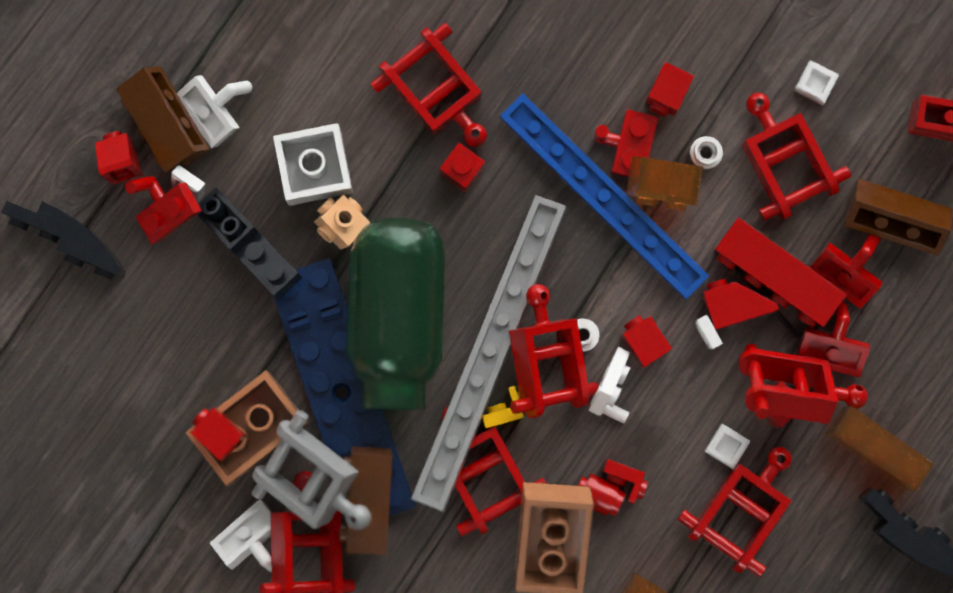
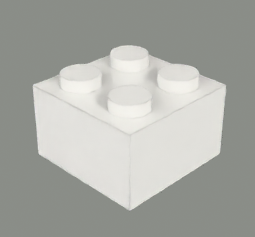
M338 123L273 136L285 200L289 206L353 193L342 133Z

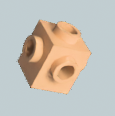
M344 195L335 200L332 197L328 198L317 209L320 216L314 221L319 227L317 229L319 235L328 243L334 242L340 250L348 247L371 224L361 213L363 211L361 206L354 199L346 198Z

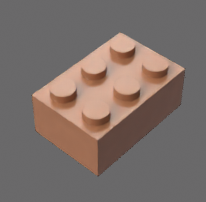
M264 371L218 407L226 417L247 435L225 460H219L190 434L195 426L185 433L224 484L229 486L275 451L281 440L276 431L280 422L291 421L296 411L299 410L271 373ZM306 421L303 429L309 425L308 421Z
M523 482L514 568L516 592L583 593L593 511L590 487Z

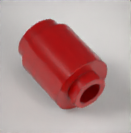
M592 473L589 474L588 478L582 476L577 486L590 487L593 511L607 516V514L616 516L626 492L619 490V485Z

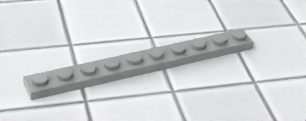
M535 195L411 499L444 513L511 348L508 330L517 329L520 326L528 306L526 292L529 287L537 284L566 212L565 205Z

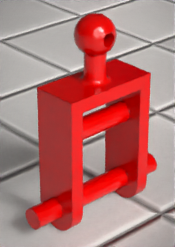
M444 23L432 33L426 27L420 32L423 41L392 66L386 61L382 62L378 66L382 74L369 84L377 94L391 84L434 136L454 120L464 131L463 137L465 142L469 146L479 147L486 142L487 131L481 124L473 123L465 113V110L481 98L482 91L441 43L453 33L451 28ZM432 50L452 75L419 101L399 76ZM461 85L467 94L434 119L428 111ZM477 133L479 136L473 137L472 134Z
M756 92L748 97L746 100L747 110L753 116H757L763 127V132L745 140L742 147L771 201V204L758 210L762 220L766 221L779 215L784 221L792 217L790 208L819 193L826 191L831 197L840 192L838 184L851 178V173L846 166L834 172L831 171L801 112L776 124L769 112L770 101L765 94ZM793 129L798 139L765 156L762 155L758 145ZM804 150L819 179L784 197L770 167Z
M535 284L529 287L526 292L527 303L534 310L535 324L508 330L520 394L519 400L511 401L510 409L513 414L524 412L530 419L541 417L545 407L570 402L575 408L584 407L589 403L590 396H594L599 387L597 382L588 383L577 318L560 319L550 322L546 307L550 300L549 290L544 285ZM556 331L558 343L535 348L533 336ZM560 356L566 389L543 394L537 361Z
M755 344L746 345L744 352L739 356V369L741 373L749 376L751 387L745 392V404L750 411L756 412V416L760 419L774 415L829 424L838 401H844L848 407L853 409L862 408L868 401V393L863 386L853 384L847 388L835 387L830 364L827 360L761 350ZM763 379L792 383L795 389L764 385ZM808 386L813 387L814 393L809 392Z
M449 405L445 407L442 411V422L449 408ZM495 426L475 436L470 449L491 438L497 450L462 468L455 484L472 516L456 525L462 537L477 528L482 535L489 532L486 526L488 522L521 505L523 482L525 480ZM504 461L519 491L479 512L464 482ZM543 477L533 482L547 484Z
M775 447L769 452L767 456L768 465L760 476L755 475L741 464H736L699 518H696L685 509L677 518L679 522L690 529L687 538L695 542L699 537H702L735 561L732 569L738 574L742 573L746 568L760 578L766 566L753 557L792 502L791 499L771 486L778 472L786 470L792 462L790 452L784 447ZM779 455L782 458L781 462H778L777 460ZM740 478L775 501L769 512L734 488ZM726 498L761 522L743 550L708 526Z
M309 471L299 472L293 478V484L303 491L313 473ZM340 511L335 512L330 523L320 526V533L292 534V521L303 520L294 512L270 513L272 583H261L259 593L354 592L355 581L353 579H343ZM321 547V580L293 582L292 548Z

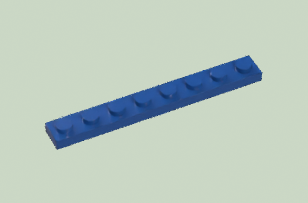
M522 93L500 115V119L684 300L688 299L709 277L675 241L527 96Z

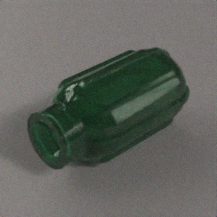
M408 218L374 220L360 230L350 250L347 357L355 375L362 381L361 408L426 410V382L434 376L442 361L445 271L443 240L439 231L429 223Z

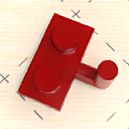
M627 109L620 135L610 133L606 125L597 126L593 135L594 140L600 144L617 147L611 174L643 181L658 121L657 116Z
M153 176L130 180L125 184L127 193L134 194L148 190L154 201L149 207L135 216L151 245L161 242L202 211L186 182L177 184L166 194Z
M869 234L861 249L853 258H850L830 242L809 268L846 293L847 296L845 298L861 309L880 289L883 283L863 267L872 257L881 241V237Z
M841 302L835 311L837 320L832 334L805 327L796 355L827 360L832 371L860 378L870 351L869 343L845 337L850 323V316L847 305Z

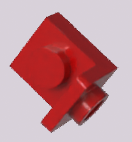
M605 459L601 472L608 474L606 480L624 487L627 481L632 482L626 502L635 504L636 498L642 500L648 485V481L644 480L645 472Z

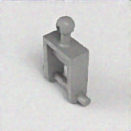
M296 411L291 421H281L276 430L281 440L267 465H258L253 471L252 478L256 485L251 494L255 498L262 500L266 493L269 492L314 529L330 523L337 510L346 516V522L350 528L354 530L365 529L371 522L370 511L367 507L353 505L344 498L359 471L303 429L308 419L306 413ZM292 447L317 466L303 491L299 490L294 484L278 473ZM329 475L333 478V481L320 504H317L314 498L325 478Z

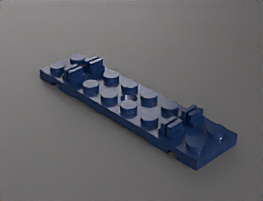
M328 258L299 268L296 271L303 278L279 301L275 297L274 300L324 445L343 460L344 456L351 455V447L391 448L392 471L389 516L414 508L416 504L411 499L412 492L331 259ZM339 387H346L348 389V396L345 399L337 398L336 390Z

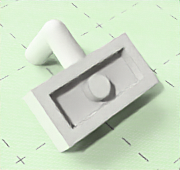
M200 75L195 76L177 94L209 146L214 148L218 147L239 128L224 105L234 96L250 93L252 85L249 81L230 83L215 94L204 77Z
M618 347L606 368L588 411L598 416L604 414L624 424L629 412L614 404L621 392V389L616 387L617 383L623 384L630 370V367L625 365L630 352Z
M260 499L210 542L211 546L231 570L252 553L260 565L272 573L271 555L262 545L271 537L270 513L272 511Z

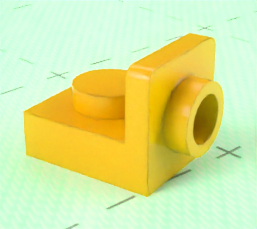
M515 385L508 387L511 401L519 400L520 394L516 392ZM504 402L487 407L488 414L482 417L485 429L524 418L523 413L513 414Z

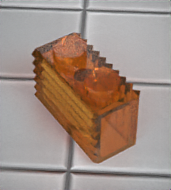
M632 157L626 194L637 197V204L655 206L656 200L666 201V208L686 211L687 205L697 206L703 167L646 157Z

